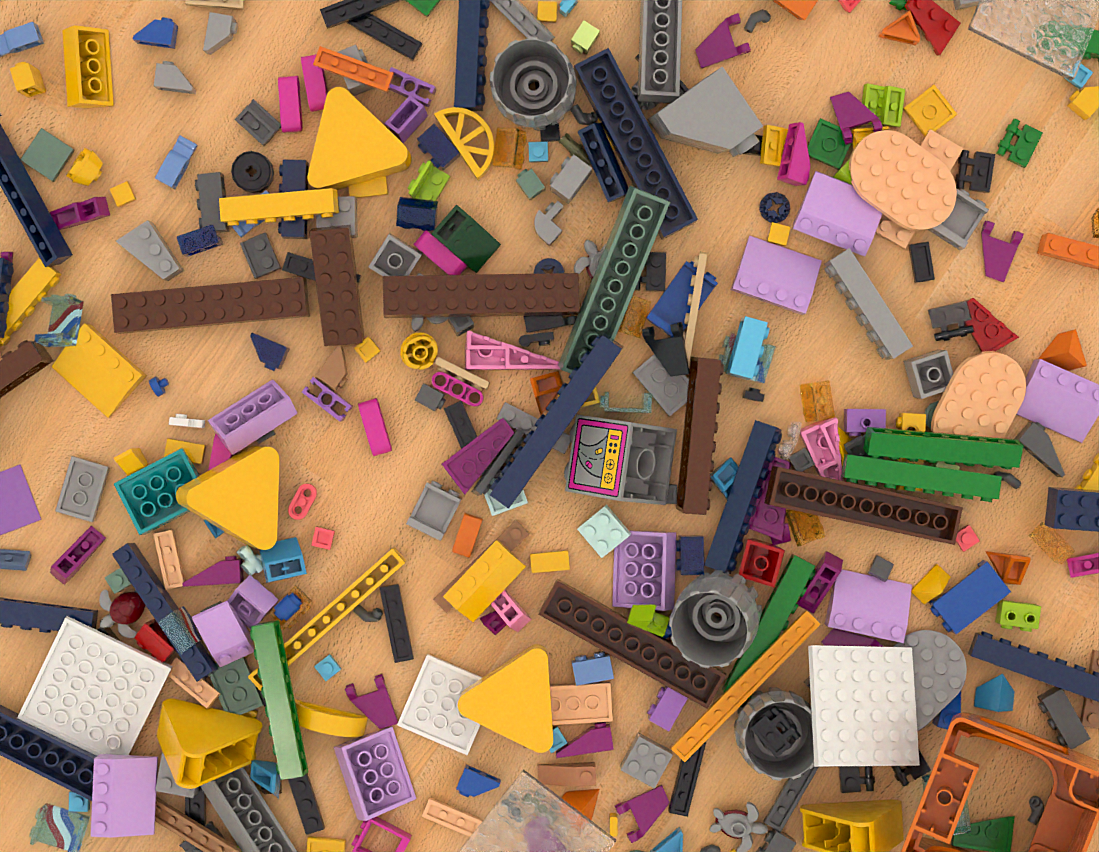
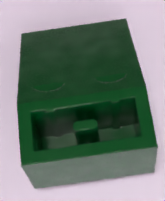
M457 204L431 233L432 236L475 273L482 268L501 245Z

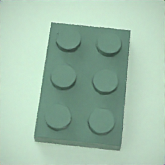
M245 657L222 667H219L217 662L215 663L219 669L210 675V679L214 688L221 693L218 698L224 711L242 715L264 705L258 688L248 678L251 671Z

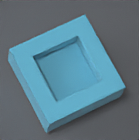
M562 0L559 4L561 6L560 14L566 18L576 6L578 0Z
M1077 61L1064 79L1078 89H1081L1093 72Z
M528 142L529 162H548V142Z
M331 654L314 666L325 681L342 669Z
M558 726L553 728V745L549 749L551 753L568 743Z
M72 791L69 792L68 811L88 812L90 810V800Z

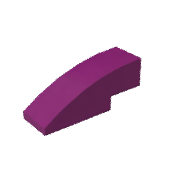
M93 197L83 202H75L49 212L59 230L110 216L106 197Z

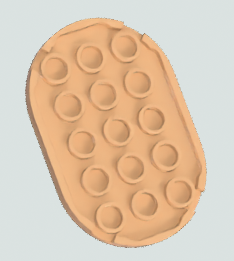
M877 131L865 137L854 148L849 160L851 183L858 195L899 226L913 231L934 228L949 217L955 206L957 196L953 175L943 162L909 137L896 131Z
M984 351L981 354L964 360L955 370L935 408L931 421V432L1004 439L1026 393L1025 376L1018 363L1009 356L996 351Z

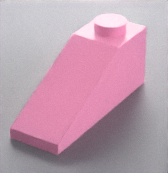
M506 590L491 603L505 623L516 632H519L532 620Z

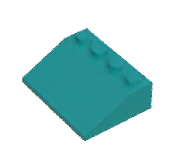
M181 448L114 483V486L139 535H146L190 512V510L178 504L176 492L179 487L200 475L184 449Z

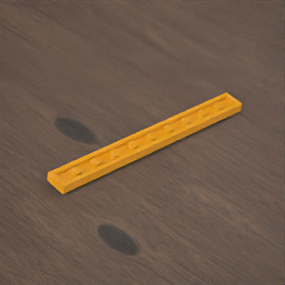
M805 610L670 748L686 762L819 627L820 623Z

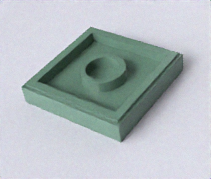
M41 128L20 160L54 182L75 150Z

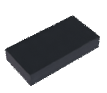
M929 242L909 245L914 282L935 280Z

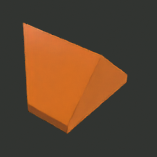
M908 11L882 29L878 36L914 46L920 42V35L911 11Z
M1076 329L1057 334L1038 358L1068 371L1087 366Z
M559 371L530 378L540 415L543 414L550 402L558 395L557 392L563 385Z
M985 551L1004 583L1021 585L1031 561L1030 557Z
M600 789L567 791L556 803L579 833H582L592 821Z

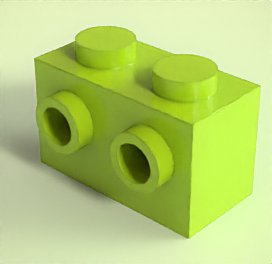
M1000 600L997 604L995 622L1001 624V628L1013 629V626H1017L1022 631L1032 632V629L1039 628L1041 606Z

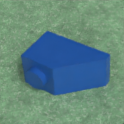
M162 17L161 20L155 19L133 35V40L137 44L175 49L178 26L170 18Z
M961 691L933 719L932 723L948 730L952 718L956 714L961 713Z
M466 764L456 789L459 790V794L465 797H475L498 788L501 779Z

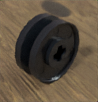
M243 152L232 163V178L236 185L246 192H262L273 181V165L268 158L259 152ZM252 168L257 171V173L254 174L253 177L249 174V171H252Z

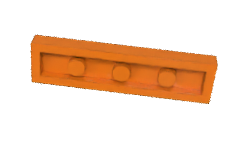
M319 46L313 63L315 67L387 93L394 76L393 72Z

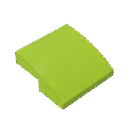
M864 84L862 104L880 119L882 126L899 128L901 127L905 89Z

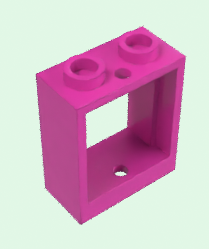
M376 816L363 821L360 827L363 829L361 835L356 834L351 844L354 846L352 852H372L360 846L372 823L402 838L395 852H404L412 835Z

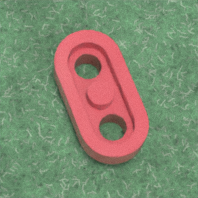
M307 483L298 488L288 507V513L291 518L300 520L306 517L317 497V489L314 485ZM307 489L311 491L309 497L305 495V490ZM297 506L302 508L301 513L296 512Z

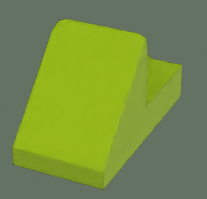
M633 605L627 623L663 637L667 629L669 617L655 612L656 605Z

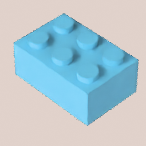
M746 316L741 318L726 371L727 375L746 380L757 376L759 365L756 364L764 352L762 342L764 339H767L769 334L768 322Z

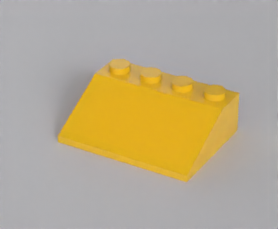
M85 323L70 339L52 365L56 372L107 418H110L147 376L92 325Z

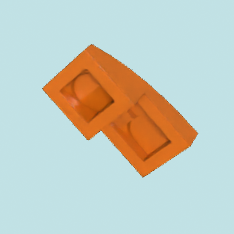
M464 513L452 552L470 558L483 520L482 518Z

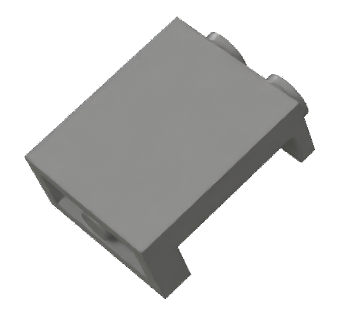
M956 189V202L949 217L938 226L928 230L958 250H962L968 244L969 237L989 209L985 207L986 204L984 202L970 198V194L967 191Z
M432 480L431 483L426 482L425 488L406 524L441 541L462 498L458 497V492L451 489L449 491L441 489L442 485Z

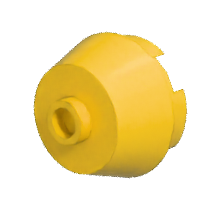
M84 147L83 151L75 159L71 167L72 169L68 171L66 177L70 178L73 183L89 186L93 180L97 181L102 173L100 168L103 162L93 150L90 151Z
M426 333L410 334L405 338L400 348V356L404 364L419 370L430 367L438 353L435 339Z

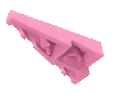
M467 331L465 370H561L558 366V361L491 339L487 336L473 333L472 331Z
M837 418L815 422L798 430L810 457L815 463L814 467L818 475L843 481V477H841L842 464Z

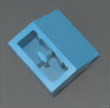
M296 537L276 541L275 545L268 550L259 549L266 583L307 574L303 554Z

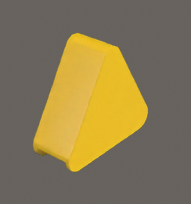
M335 87L328 92L307 176L311 186L316 190L330 188L340 190L350 185L402 172L409 168L412 157L406 146L348 90L343 87Z
M251 446L179 487L176 492V500L181 506L242 543L257 549L268 550L277 541L279 454L272 447Z
M533 644L464 689L458 701L459 712L464 717L535 752L544 753L548 751L553 745V725L547 649L541 644Z
M170 698L162 703L157 739L175 783L182 788L193 789L252 763V760H256L255 748L258 733L262 731L263 725L254 718L214 708L207 709L202 705Z
M902 801L819 803L805 804L799 807L800 812L803 814L804 840L801 842L805 848L819 852H889L904 840Z

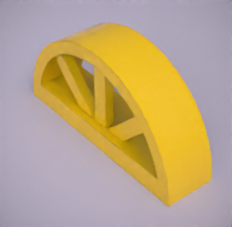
M452 107L436 112L434 114L435 118L476 179H481L489 170L495 152L494 139L487 123L475 112L464 108ZM458 116L456 132L445 117ZM464 117H468L480 125V127L460 140ZM482 132H486L489 140V150L465 145ZM470 153L487 156L481 169Z
M295 699L299 725L301 727L343 737H360L365 734L368 721L366 715Z

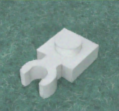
M176 414L175 417L169 418V425L205 428V420L188 419L186 414Z

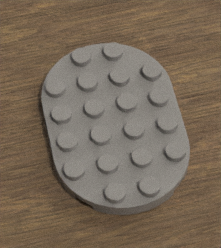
M920 630L905 636L904 643L898 642L893 646L912 648L917 731L927 726L960 693L967 675L966 660L960 647L947 635L932 630Z

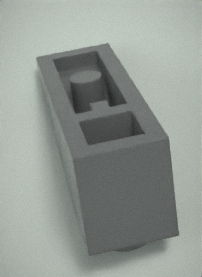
M1028 422L1015 437V440H1018L1027 452L1055 476L1063 478L1065 473L1050 437L1044 431L1045 427L1038 422Z

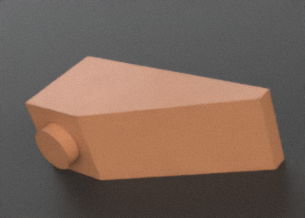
M595 762L538 764V782L543 785L596 786Z

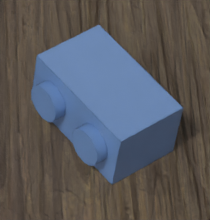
M605 651L594 653L593 657L588 658L586 655L576 656L575 660H572L576 686L614 679L610 655L605 654Z

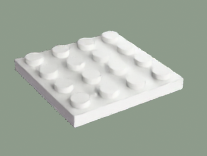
M427 654L397 725L468 755L481 724L464 717L458 710V701L464 689L483 677Z

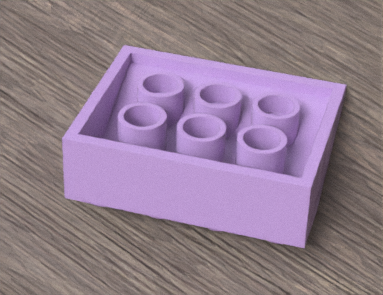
M815 171L793 222V229L846 250L850 248L852 252L866 256L882 213L863 200L851 184Z
M749 236L730 290L804 315L808 309L822 261Z
M1042 359L1034 360L1025 379V397L1016 415L1034 423L1038 422L1050 430L1082 443L1099 416V384Z
M629 530L631 535L614 548L612 606L632 608L633 605H656L655 610H672L675 597L676 532Z
M842 569L833 583L824 624L831 628L904 643L908 625L912 585L889 579L883 582L874 576Z
M393 727L352 739L334 747L358 820L367 821L416 799Z
M99 754L94 758L91 837L111 838L155 834V789L158 757Z

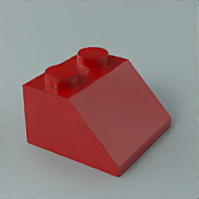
M755 538L748 539L739 575L745 579L775 588L785 550Z
M155 619L146 622L134 637L140 648L143 650L147 649L152 657L163 663L176 652Z

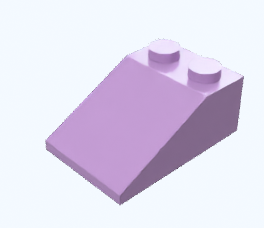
M228 601L192 616L193 622L219 667L254 652L255 648L250 632Z

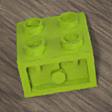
M428 160L427 163L423 162L420 166L418 178L416 180L413 179L409 184L408 194L412 199L431 210L449 181L450 176L436 168Z

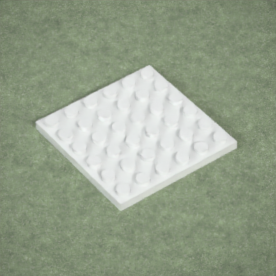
M67 616L17 718L96 756L99 754L129 755L173 666L165 662L163 663L140 650Z
M808 646L814 767L919 766L912 648Z

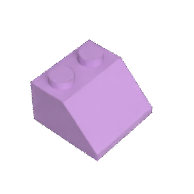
M249 575L236 588L228 602L243 624L252 630L251 626L260 623L275 606L278 599L272 592L263 587L257 579Z

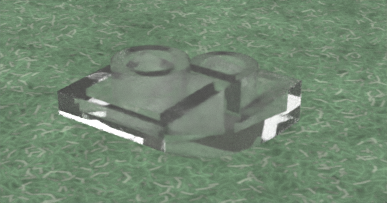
M791 422V425H788L787 436L790 437V441L782 440V444L778 446V455H781V459L787 460L793 452L800 435L802 422Z

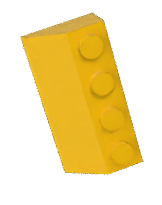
M73 25L62 30L67 107L97 108L114 106L108 29Z
M496 540L443 597L456 610L474 622L526 566L505 545Z

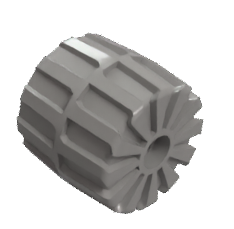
M537 37L512 41L502 53H498L494 59L495 66L493 72H490V86L497 108L504 117L523 129L533 127L534 130L539 131L545 130L546 126L551 123L552 125L560 123L564 119L565 113L572 108L576 94V75L569 58L551 41L545 42ZM532 82H537L540 85L535 91L529 89Z
M715 570L711 575L710 573H703L697 576L678 596L670 615L669 626L672 630L671 640L673 645L678 647L682 656L687 661L691 660L704 668L720 666L722 668L730 665L735 658H740L752 644L758 631L762 606L756 604L755 599L758 597V593L753 586L748 588L745 585L746 579L736 573L731 577L729 572L723 573L722 570ZM714 612L720 613L722 618L716 616Z
M769 687V691L765 693L762 691L754 692L751 695V700L748 703L744 702L737 711L738 719L734 723V734L739 752L748 765L759 774L764 773L772 780L781 781L784 778H792L794 780L801 777L802 773L814 767L811 705L790 690L789 692L782 691L777 687ZM773 706H776L786 714L785 717L791 724L797 727V731L801 735L797 740H794L792 736L788 737L787 741L791 746L777 758L750 728L764 714L769 720L772 719L774 715L769 710ZM780 722L775 725V727L782 729L781 733L785 731Z

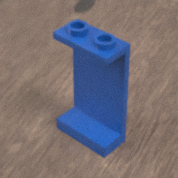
M688 261L685 262L646 317L648 321L671 337H674L670 328L671 324L682 322L683 331L688 326L684 324L686 313H690L691 306L687 305L689 294H693L694 287L690 286L692 275H696L697 272L693 261L690 263ZM709 272L704 273L699 309L718 284L715 281L716 277Z
M982 560L977 564L978 568L936 601H929L932 606L930 608L931 612L936 617L940 616L944 621L941 624L948 633L951 631L954 634H958L1011 592L987 561Z

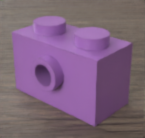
M409 95L384 124L390 132L404 143L427 118L428 114L424 105Z
M844 409V432H849V436H861V432H866L867 427L886 428V409Z
M665 686V688L661 687L656 696L658 700L656 704H651L647 714H649V721L670 731L688 698Z

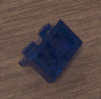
M213 225L177 236L182 255L186 257L223 245L222 239L217 236Z

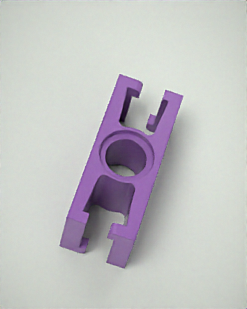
M393 67L390 68L389 71L401 78L402 82L400 86L390 84L389 90L406 98L410 95L422 105L430 106L432 100L424 99L417 94L419 89L423 88L435 95V86ZM408 83L415 84V89L408 92L405 90V86Z
M313 377L310 380L311 384L314 385L316 383L322 389V392L316 397L309 392L310 390L306 386L302 393L338 421H343L346 415H339L333 407L338 401L346 406L345 411L348 412V410L353 408V405L319 379ZM325 394L332 396V402L329 405L323 402Z

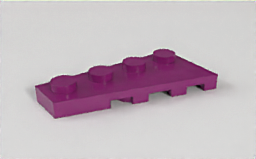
M501 418L442 463V466L464 495L515 433L504 418Z
M775 457L773 462L769 464V475L763 481L761 487L763 488L762 495L756 501V512L750 518L749 529L783 541L786 508L767 505L764 502L772 466L790 469L791 462Z

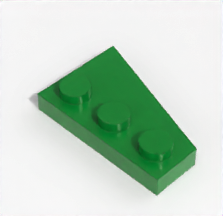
M1015 816L957 825L952 837V846L988 852H1011Z

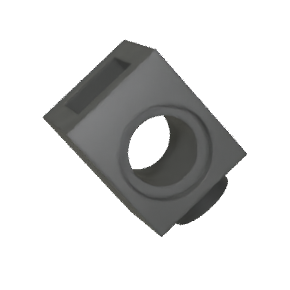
M448 317V322L457 337L474 328V322L471 317Z
M423 383L415 401L436 411L437 408L441 410L446 399L443 398L445 394Z

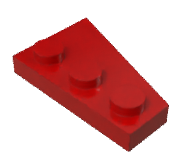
M908 0L905 8L907 11H911L914 22L922 29L925 34L924 37L933 46L935 54L937 56L941 55L961 23L932 0Z
M975 298L967 300L972 319L965 321V325L974 326L975 332L970 334L981 352L997 351L1019 338Z

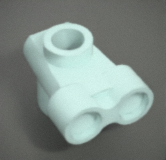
M248 545L241 547L236 552L244 559L245 562L241 564V567L248 575L252 576L254 573H259L263 570L261 556L254 554Z

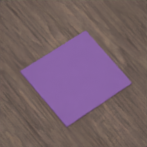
M21 465L0 472V535L42 520Z

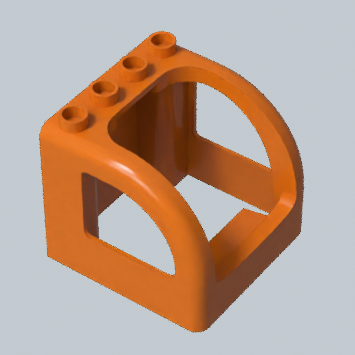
M966 712L956 714L948 727L901 852H970L950 844L979 769V764L954 754L961 735L967 738L981 737L1014 747L1039 757L1049 766L1053 775L1052 790L1027 852H1087L1099 821V760L984 716ZM923 833L938 840L922 837Z

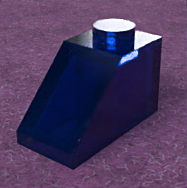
M251 333V340L260 361L265 363L264 367L273 371L276 368L281 369L290 348Z

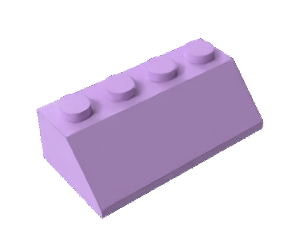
M272 379L209 419L208 422L224 446L234 455L298 413L290 397Z

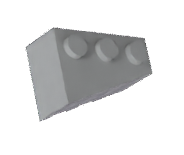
M149 220L116 240L118 244L164 280L169 281L184 271L154 223Z

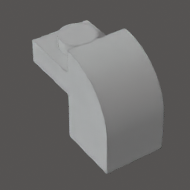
M559 201L555 204L553 202L550 203L545 209L546 214L539 210L534 220L537 235L548 246L562 233V230L552 222L564 208Z

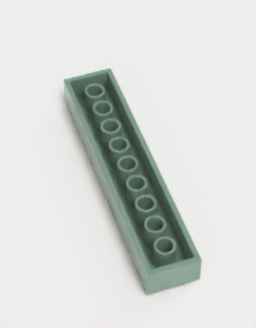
M629 186L558 363L562 371L571 373L574 368H580L582 365L580 362L581 358L587 351H592L594 347L591 344L598 335L602 337L603 334H606L615 339L670 202L666 199Z

